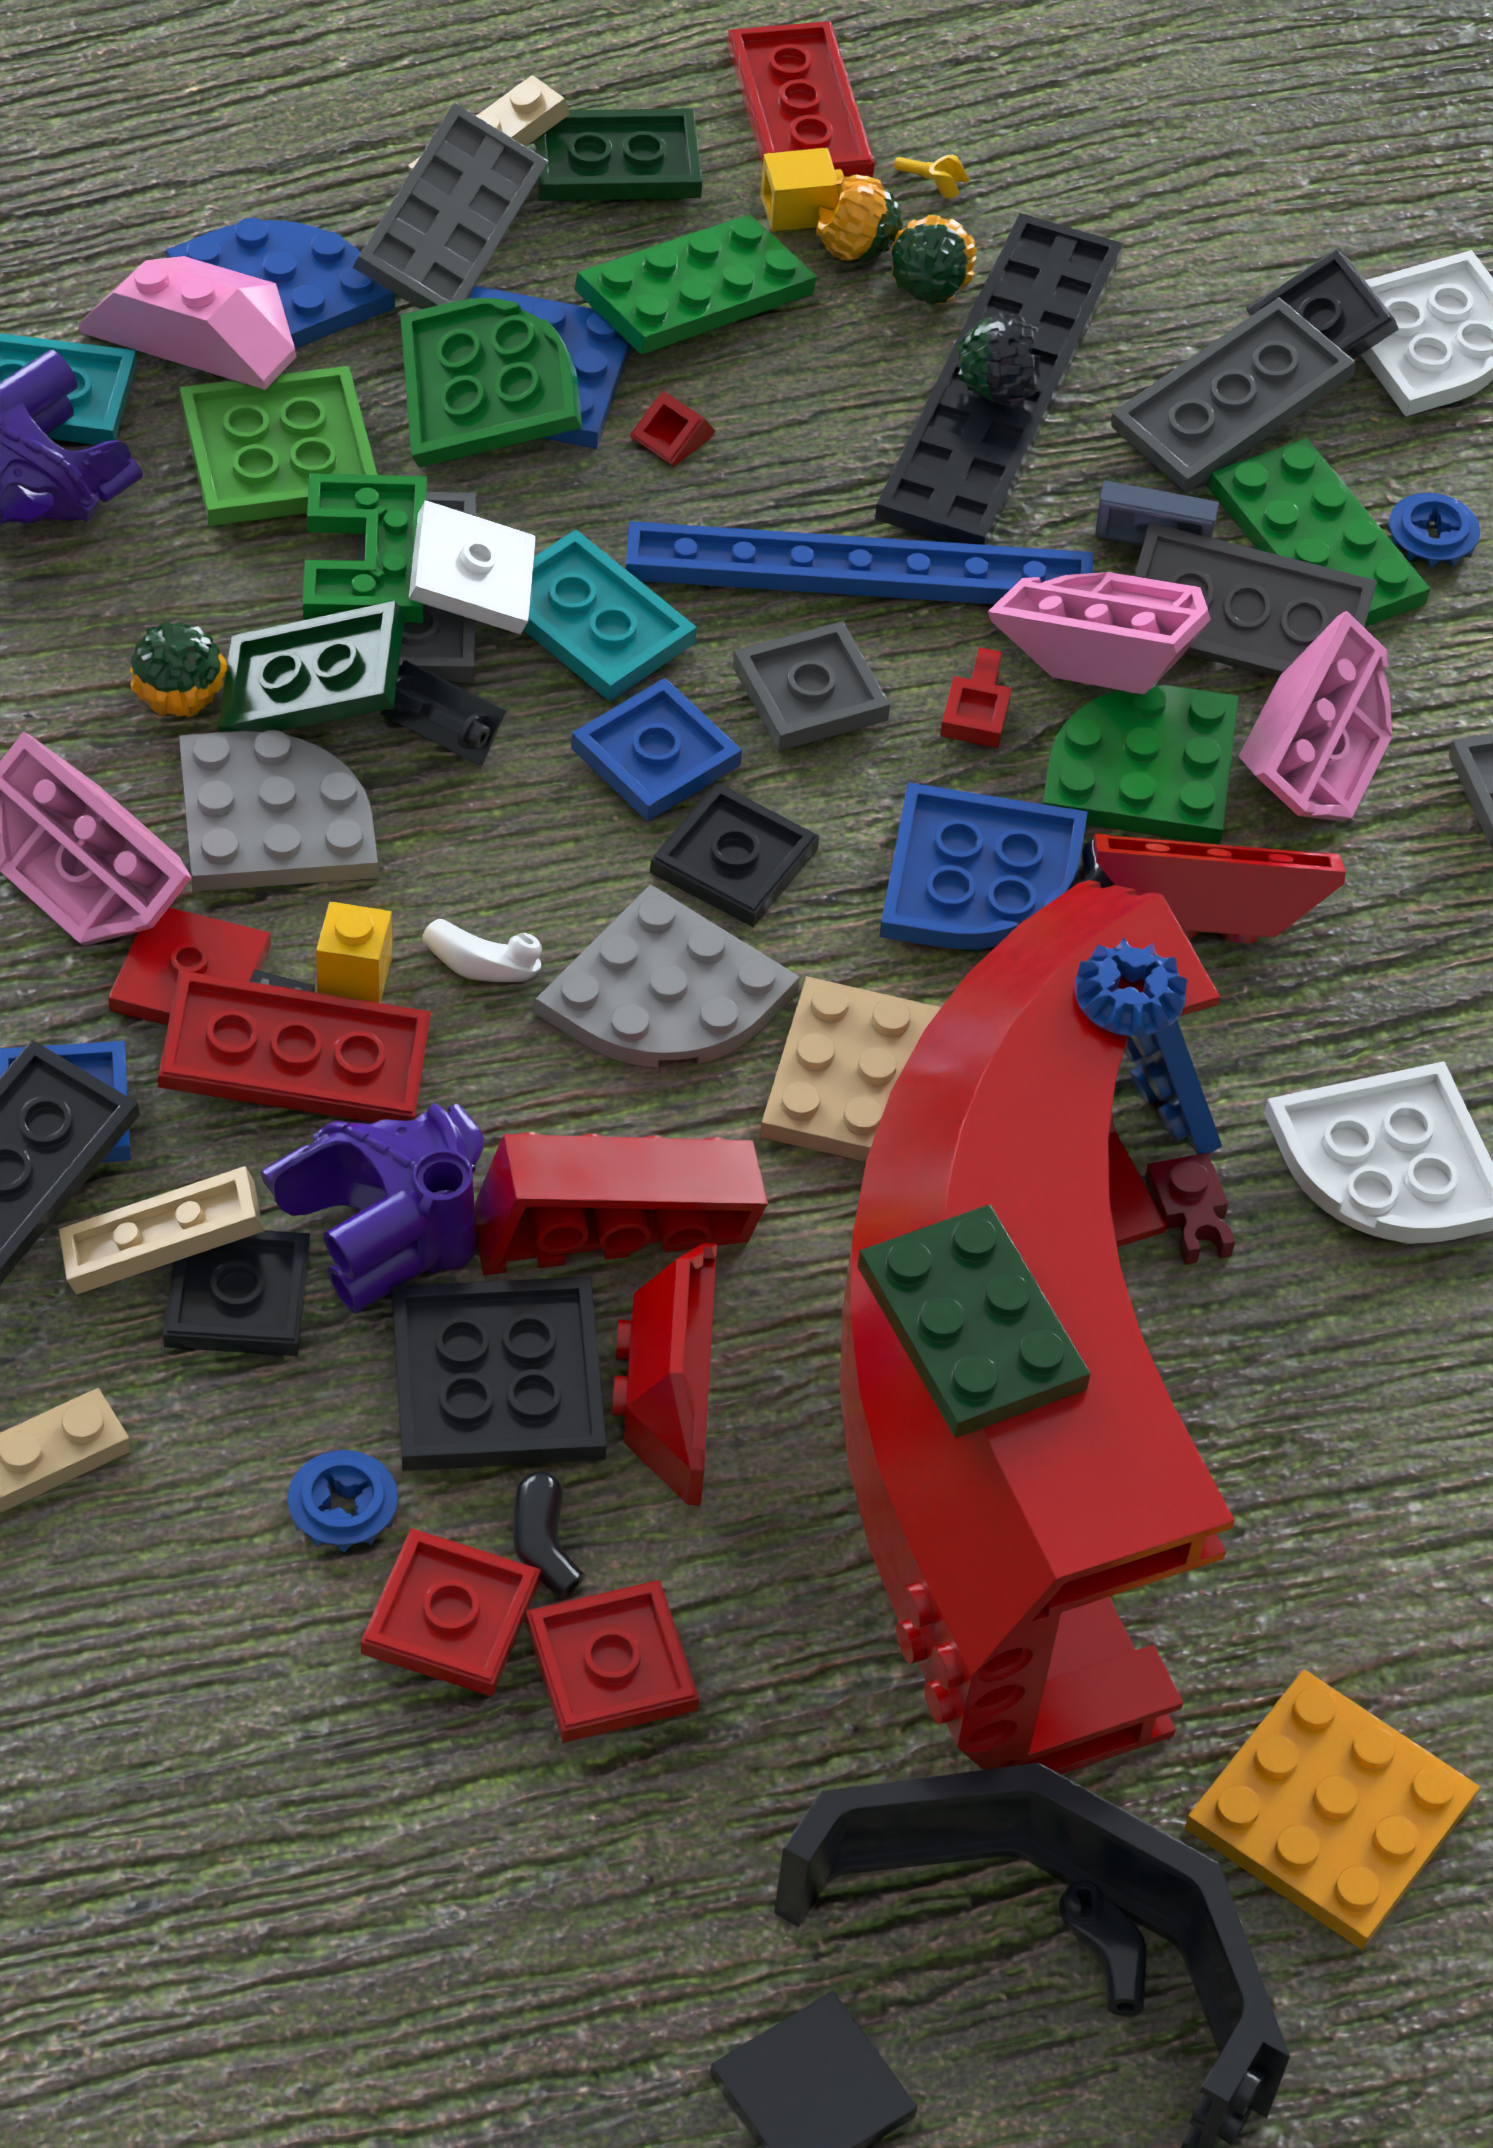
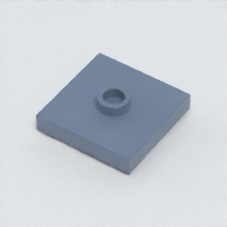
M1103 480L1095 535L1098 536L1097 538L1143 546L1148 526L1151 522L1212 538L1219 502Z

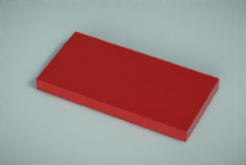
M831 21L728 30L727 46L762 167L764 154L828 148L834 170L841 169L844 177L852 175L873 177L875 162Z
M179 970L157 1087L374 1123L386 1119L411 1121L415 1119L431 1011Z

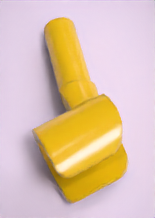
M955 155L941 157L934 163H925L903 157H897L894 162L895 170L933 179L941 196L946 199L954 198L960 194L956 185L957 182L970 181L961 161Z

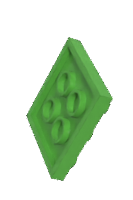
M349 366L280 374L266 390L234 380L180 387L181 408L208 526L307 513L309 473L377 475Z

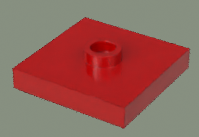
M169 907L153 928L137 933L108 997L109 1011L168 1026L179 970L250 981L254 970H261L271 947L270 932Z
M411 1528L361 1639V1654L493 1697L525 1620L526 1611L529 1610L540 1584L541 1569Z
M660 1580L526 1611L525 1624L562 1743L698 1711L699 1696Z

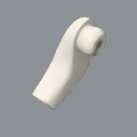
M437 919L427 926L422 936V943L456 974L468 979L488 982H522L536 976L541 969L539 957L542 953V946L538 939L527 933H519L517 936H513L510 938L508 945L481 939L444 919Z

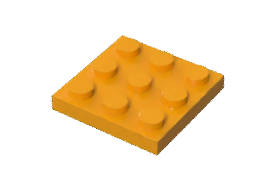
M1303 1669L1188 1814L1184 1829L1363 1951L1474 1802L1480 1786Z

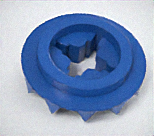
M1437 493L1414 494L1399 501L1391 511L1387 531L1392 534L1394 545L1398 549L1406 550L1409 562L1418 558L1426 559L1431 569L1440 560L1455 567L1461 557H1471L1480 537V525L1475 514L1462 502ZM1430 521L1434 522V528L1437 529L1440 538L1429 537L1426 528H1429Z
M1123 938L1115 948L1108 949L1097 945L1092 956L1087 961L1080 962L1075 980V995L1084 1014L1101 1028L1125 1036H1146L1166 1029L1178 1019L1185 1005L1187 979L1179 975L1176 957H1160L1156 953L1153 942L1145 949L1131 947L1126 939ZM1124 976L1130 982L1140 979L1145 980L1143 992L1139 993L1134 987H1127L1123 990L1118 989L1120 977Z
M351 1450L326 1452L312 1458L297 1471L288 1490V1508L295 1530H302L310 1536L316 1548L322 1543L337 1545L344 1553L352 1544L365 1541L372 1546L378 1533L385 1527H392L398 1504L397 1486L390 1471L377 1459ZM330 1486L335 1493L339 1492L345 1499L357 1496L355 1498L356 1516H352L351 1513L347 1514L340 1507L329 1510L331 1508Z

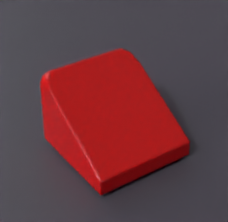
M662 390L629 436L650 452L675 467L706 443L716 431L704 417Z

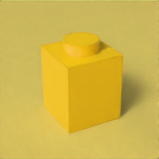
M828 148L764 154L761 198L771 232L815 228L819 220V205L834 210L836 202L840 198L841 192H843L842 187L834 183L844 175L841 169L834 170Z
M329 901L316 949L318 993L381 1003L392 961V911Z

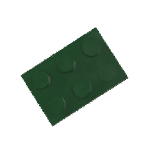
M694 108L569 110L570 114L534 140V152L548 160L537 179L539 201L701 198L702 174Z
M396 601L232 635L218 720L220 732L285 731L392 709L394 707L405 615Z
M990 1204L859 1251L857 1265L859 1271L955 1439L1087 1390L1091 1375L1090 1371Z

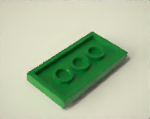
M751 214L579 271L577 272L574 290L642 355L812 295L817 276Z
M1307 438L1211 472L1208 489L1257 550L1377 580L1365 627L1427 603L1430 587Z

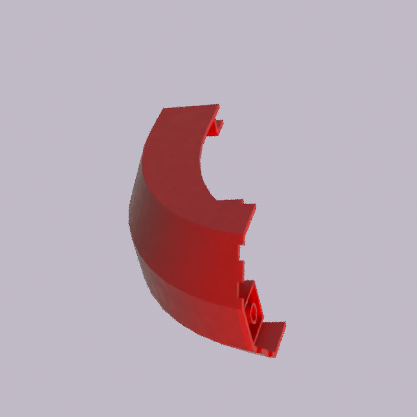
M1091 880L1076 884L1019 924L965 976L923 1031L890 1092L866 1160L852 1235L842 1309L840 1395L848 1467L868 1546L898 1619L896 1635L901 1652L909 1664L918 1663L927 1682L924 1685V1693L927 1706L934 1721L938 1725L947 1724L956 1746L982 1770L1040 1763L1062 1775L1174 1737L1176 1729L1168 1714L1182 1710L1183 1701L1154 1644L1135 1650L1110 1596L1223 1560L1226 1550L1217 1533L1232 1529L1235 1522L1174 1407L1144 1342L1120 1268L1117 1247L1165 1233L1167 1224L1115 1130L1112 1116L1115 1082L1129 1036L1107 1031L1096 1025L1084 1014L1076 999L1075 980L1080 962L1087 961L1092 956L1097 945L1111 949L1115 948L1125 938L1133 948L1145 949L1153 942L1156 953L1160 957H1176L1178 973L1181 977L1187 979L1186 1000L1180 1016L1219 1005L1220 995L1162 894L1151 892L1138 896L1136 889L1117 885L1101 888L1100 882ZM1122 976L1120 977L1118 989L1123 990L1127 987H1134L1141 993L1143 992L1145 980L1140 979L1130 982ZM990 1204L1091 1375L1087 1390L955 1439L857 1267L859 1251Z

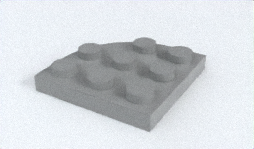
M277 730L179 735L192 892L378 878L375 834L368 797L353 772L334 755L315 744L286 735Z
M650 884L536 998L535 1014L583 1045L614 1060L659 1068V1060L696 1058L697 1064L723 1057L739 1049L754 1038L798 993L800 976Z

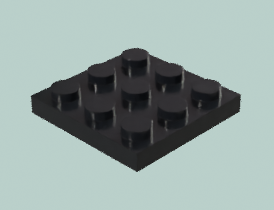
M591 1276L392 1286L402 1471L606 1460L607 1443Z

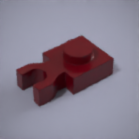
M1209 1153L1148 1163L1144 1179L1153 1201L1167 1224L1166 1229L1181 1228L1183 1235L1180 1253L1185 1265L1197 1263L1201 1249L1198 1240H1208L1214 1243L1219 1258L1231 1257L1235 1239L1230 1227L1221 1220L1225 1219L1228 1201Z

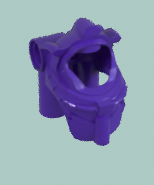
M48 350L0 382V527L8 521L35 523L45 518L68 521L84 520L88 522L98 511L99 501L107 503L143 478L142 470L131 457L128 446L119 440L105 441L89 449L71 451L61 448L47 436V434L74 416L73 407L67 395L75 391L78 386L71 367L54 350Z
M433 1103L427 1112L411 1121L386 1119L369 1125L336 1120L326 1124L313 1135V1142L310 1145H303L260 1171L264 1184L273 1194L280 1210L291 1216L308 1215L329 1207L342 1205L360 1211L323 1234L327 1250L335 1262L334 1265L328 1268L330 1282L342 1303L354 1314L392 1292V1286H402L425 1271L435 1274L438 1269L453 1270L466 1265L474 1257L477 1250L473 1173L476 1170L475 1165L484 1149V1138L477 1124L459 1104L449 1106L447 1113L438 1104Z

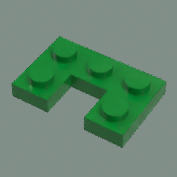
M309 473L308 532L366 534L365 561L305 560L303 620L396 601L405 615L404 622L423 623L424 604L410 600L409 590L418 512L424 501H427V476Z

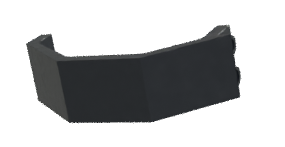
M1040 1763L820 1791L784 1845L774 1913L797 1927L801 1925L826 1885L833 1879L845 1874L1010 1856L1026 1860L1068 1885L1079 1880H1088L1095 1883L1102 1893L1129 1919L1168 1940L1178 1949L1220 2054L1201 2087L1200 2093L1203 2095L1193 2111L1189 2122L1192 2127L1185 2137L1181 2148H1216L1221 2139L1233 2145L1252 2110L1268 2118L1290 2055L1219 1862Z

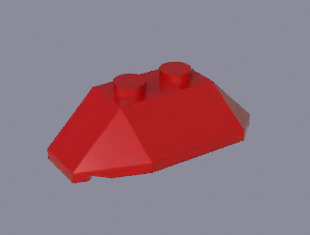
M1094 833L1093 847L1096 863L1117 886L1136 889L1138 896L1151 892L1162 894L1187 938L1197 936V931L1222 933L1224 939L1237 943H1254L1258 941L1259 936L1275 938L1345 883L1346 871L1340 854L1122 837Z
M703 1243L677 1258L634 1293L632 1320L619 1319L616 1359L629 1360L628 1376L615 1375L612 1406V1416H625L624 1444L687 1505L701 1506L705 1468L717 1244Z

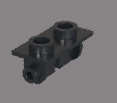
M403 660L397 675L394 707L382 710L380 714L483 766L506 710L408 660Z

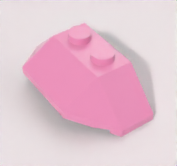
M185 256L144 261L78 324L82 334L266 390L297 357L276 283Z
M1111 572L1064 575L1042 583L1040 577L1022 578L988 611L991 622L1051 677L1144 695L1182 657L1211 620L1201 587Z
M1348 611L1338 615L1280 675L1238 755L1252 773L1297 816L1341 822L1351 819L1392 738L1390 692L1384 669L1388 668L1387 649Z
M23 732L0 761V872L82 945L87 946L153 928L192 879L181 858L99 785L31 735Z

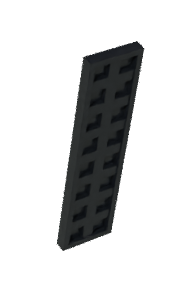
M1019 213L876 504L875 520L949 543L988 544L1121 260L1123 243ZM998 313L1021 316L1026 323L1038 327V331L1034 332V343L1032 344V352H1030L1031 355L1040 356V378L1037 381L1039 383L1038 391L1034 395L1026 397L1024 401L1012 403L1011 405L992 403L988 399L974 394L973 391L967 390L966 383L959 380L958 376L960 360L958 359L957 344L962 341L964 335L970 329H975L979 321Z

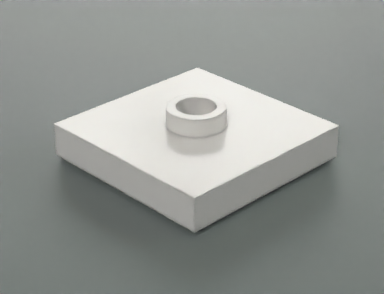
M425 500L417 517L409 599L521 634L529 617L535 536Z

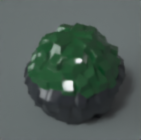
M998 313L979 321L975 329H970L956 346L958 359L960 360L959 380L966 383L967 390L973 391L974 394H978L990 402L998 403L999 405H1011L1012 403L1022 402L1026 397L1034 395L1039 387L1037 381L1040 378V356L1031 355L1030 352H1032V344L1034 343V332L1038 331V327L1026 323L1023 317L1014 314Z

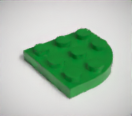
M497 298L464 299L400 315L411 456L418 467L582 428L578 380L572 357L559 333L545 318L541 320L537 316L522 310L519 303Z
M1155 685L1145 695L1117 690L1092 700L1076 711L1066 721L1056 736L1049 759L1043 804L1087 811L1086 825L1220 845L1224 828L1239 696L1185 687Z

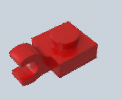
M979 647L972 678L966 679L953 676L942 719L941 737L999 748L1012 691L1010 687L997 685L1002 652Z

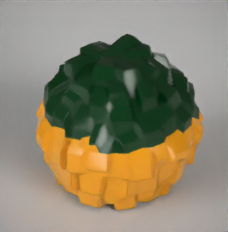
M861 175L842 176L840 180L834 183L843 189L834 210L819 205L816 235L821 237L826 250L840 260L868 261L870 257H878L884 252L889 251L898 231H901L903 226L901 210L898 203L894 201V195L882 186L880 180Z
M928 215L924 219L918 221L914 219L908 222L906 228L898 231L891 247V254L893 256L892 276L898 288L902 287L911 296H914L915 299L925 301L926 303L942 305L949 300H955V294L963 291L965 286H968L973 279L974 272L972 268L975 266L977 258V248L974 246L975 241L971 235L967 234L962 225L952 218L947 220L937 215Z
M165 622L161 623L158 627L154 626L146 629L147 634L136 644L135 652L131 656V690L138 695L140 700L148 703L150 708L160 716L174 714L177 717H191L198 714L207 704L213 702L214 694L219 692L224 685L223 677L227 671V662L220 653L217 643H213V638L204 633L198 626H190V624L183 622L175 624Z

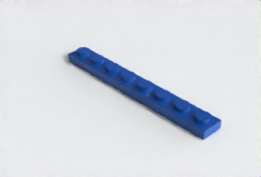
M629 521L626 570L639 581L996 604L1022 578L1040 577L1042 583L1064 575L1093 573V552Z

